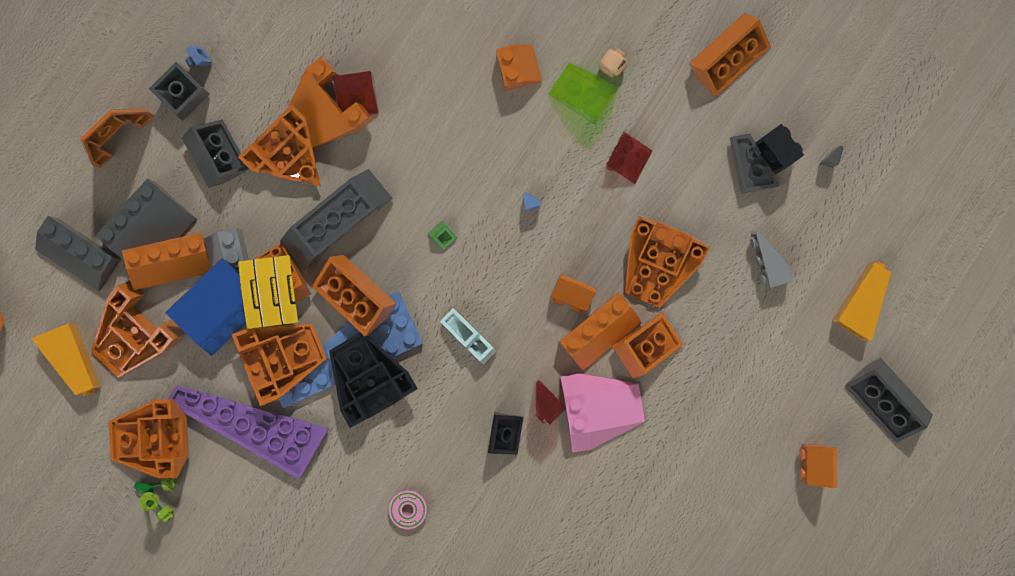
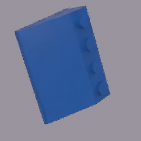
M223 258L165 312L198 346L211 356L232 337L231 334L237 333L246 324L240 274Z

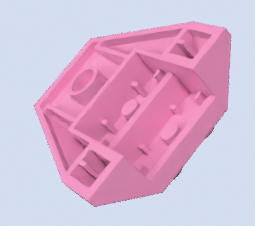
M580 373L560 376L572 452L591 450L645 422L639 383Z

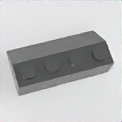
M47 216L37 231L36 251L98 291L102 289L121 260L58 218Z
M881 357L865 366L845 385L896 443L928 428L933 414Z

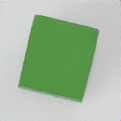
M443 221L428 233L442 250L457 239Z

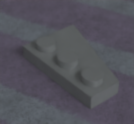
M751 134L731 137L730 142L741 194L778 187L777 180L773 179L770 173L771 170L763 161L761 152Z

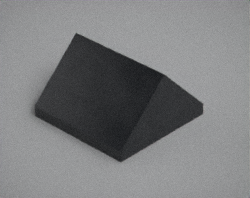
M494 412L488 453L517 455L524 417Z

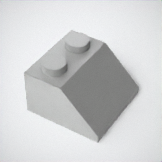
M239 228L216 232L204 238L211 268L221 258L226 260L236 270H239V261L249 260L243 232Z

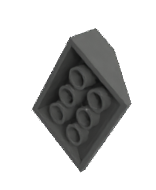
M147 178L95 236L110 250L124 259L122 250L179 238L197 219L160 185Z

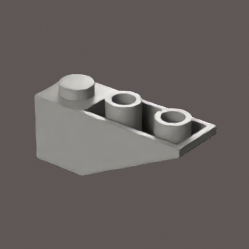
M759 231L751 233V245L757 253L755 256L756 264L761 268L762 272L760 274L762 285H765L766 288H771L793 282L786 260Z

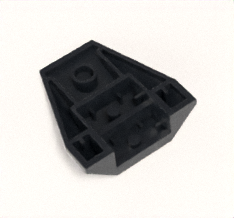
M361 332L329 350L340 411L349 428L373 417L418 389L410 373L369 336L365 337Z

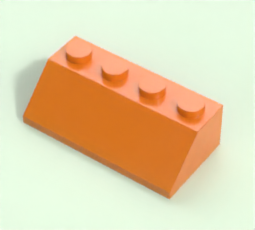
M744 13L689 64L698 80L713 96L717 97L769 50L771 45L760 19Z
M202 233L122 250L126 270L134 291L204 275L211 269Z
M344 255L330 257L312 285L325 300L365 337L385 321L396 306V303Z
M618 292L558 342L578 366L585 370L638 326L641 320L621 293Z

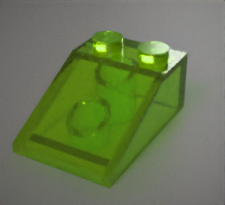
M568 63L548 95L596 125L616 95L618 88L603 78Z

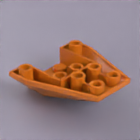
M638 216L630 235L625 293L660 308L702 265L710 246L694 236L658 220Z

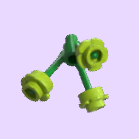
M161 478V482L149 484L136 482L134 489L138 490V493L142 495L139 499V505H141L140 508L143 511H153L157 508L159 511L156 514L158 523L162 521L167 523L173 518L174 509H171L168 505L162 508L158 503L159 497L154 492L155 488L162 486L165 491H174L175 487L178 486V478Z

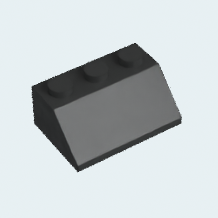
M223 119L190 127L182 137L208 188L224 184L249 170L238 158L241 152Z

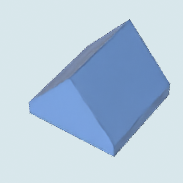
M524 193L525 212L540 207L541 202L528 193Z

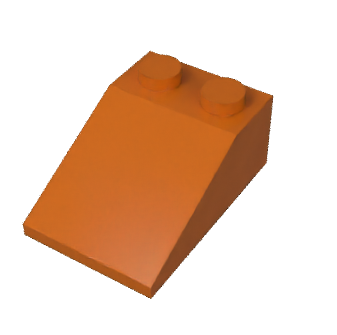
M662 312L626 335L612 347L632 378L645 375L681 347L683 343Z

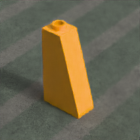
M878 261L868 263L832 320L863 341H871L873 339L891 272L886 269L887 266Z
M67 323L32 338L36 346L75 395L83 394L86 397L96 393L95 389L101 387L76 323Z

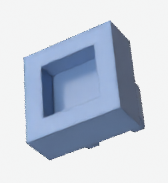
M191 45L186 50L190 55L185 60L189 67L192 65L195 68L198 66L208 67L212 63V60L202 46Z

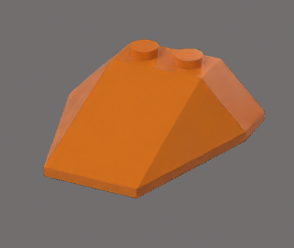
M146 109L109 110L80 138L90 164L101 168L114 156L104 144L126 122L141 129L154 115Z
M313 324L247 328L231 334L260 407L280 399L327 360Z
M174 399L153 400L108 421L110 460L157 478L178 477L189 456L187 416Z

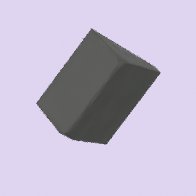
M843 146L835 148L820 162V165L831 168L839 165Z

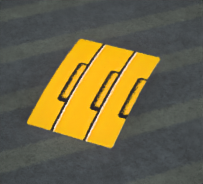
M290 256L239 261L240 283L247 328L297 323L298 316Z

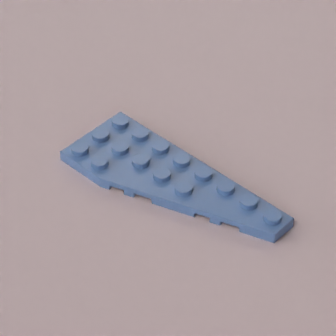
M399 291L389 296L396 303V306L388 318L368 335L392 357L423 344ZM350 322L322 346L327 360L279 399L283 408L335 385L329 350L360 333Z

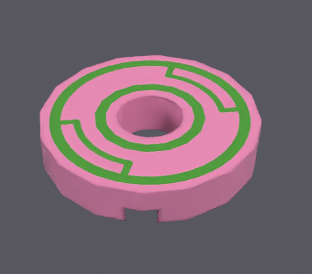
M400 491L393 497L389 505L391 520L395 525L403 529L416 528L426 518L428 509L426 500L417 491ZM410 504L414 509L413 513L405 514L403 506Z

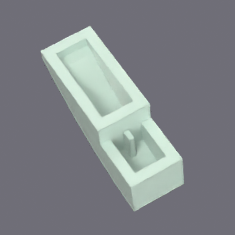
M454 308L440 321L483 365L497 352Z

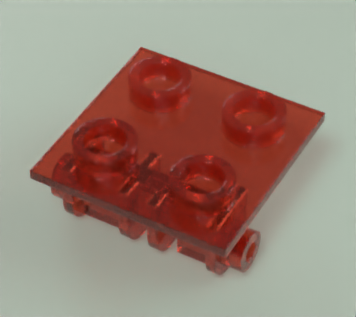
M623 132L606 163V169L614 170L635 184L652 150L626 132Z

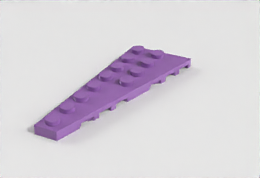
M179 385L175 386L168 398L174 399L185 414L297 479H301L329 430L324 426Z

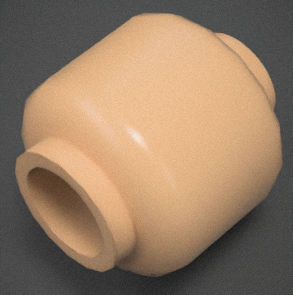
M618 48L615 51L608 49L599 61L600 71L610 78L613 76L618 77L627 65V60L624 58L626 54Z

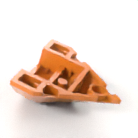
M293 104L238 156L253 172L271 174V176L297 182H306L321 187L306 117Z

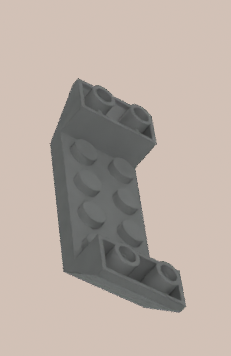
M368 169L350 178L292 225L280 242L305 271L319 259L318 256L374 210L377 209L379 211L393 198Z

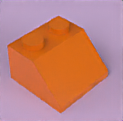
M514 44L496 49L505 91L542 82L533 45Z
M560 274L550 297L554 298V303L561 306L566 303L571 306V310L581 313L582 310L585 312L588 310L597 289Z
M802 444V449H799V458L802 460L799 477L806 485L837 488V448L826 444Z

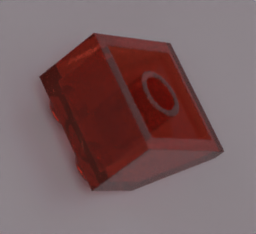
M371 71L333 76L335 96L338 107L342 112L357 102L363 105L369 115L379 114L374 76Z
M537 378L535 380V410L537 411L535 415L543 424L547 422L550 425L566 407Z

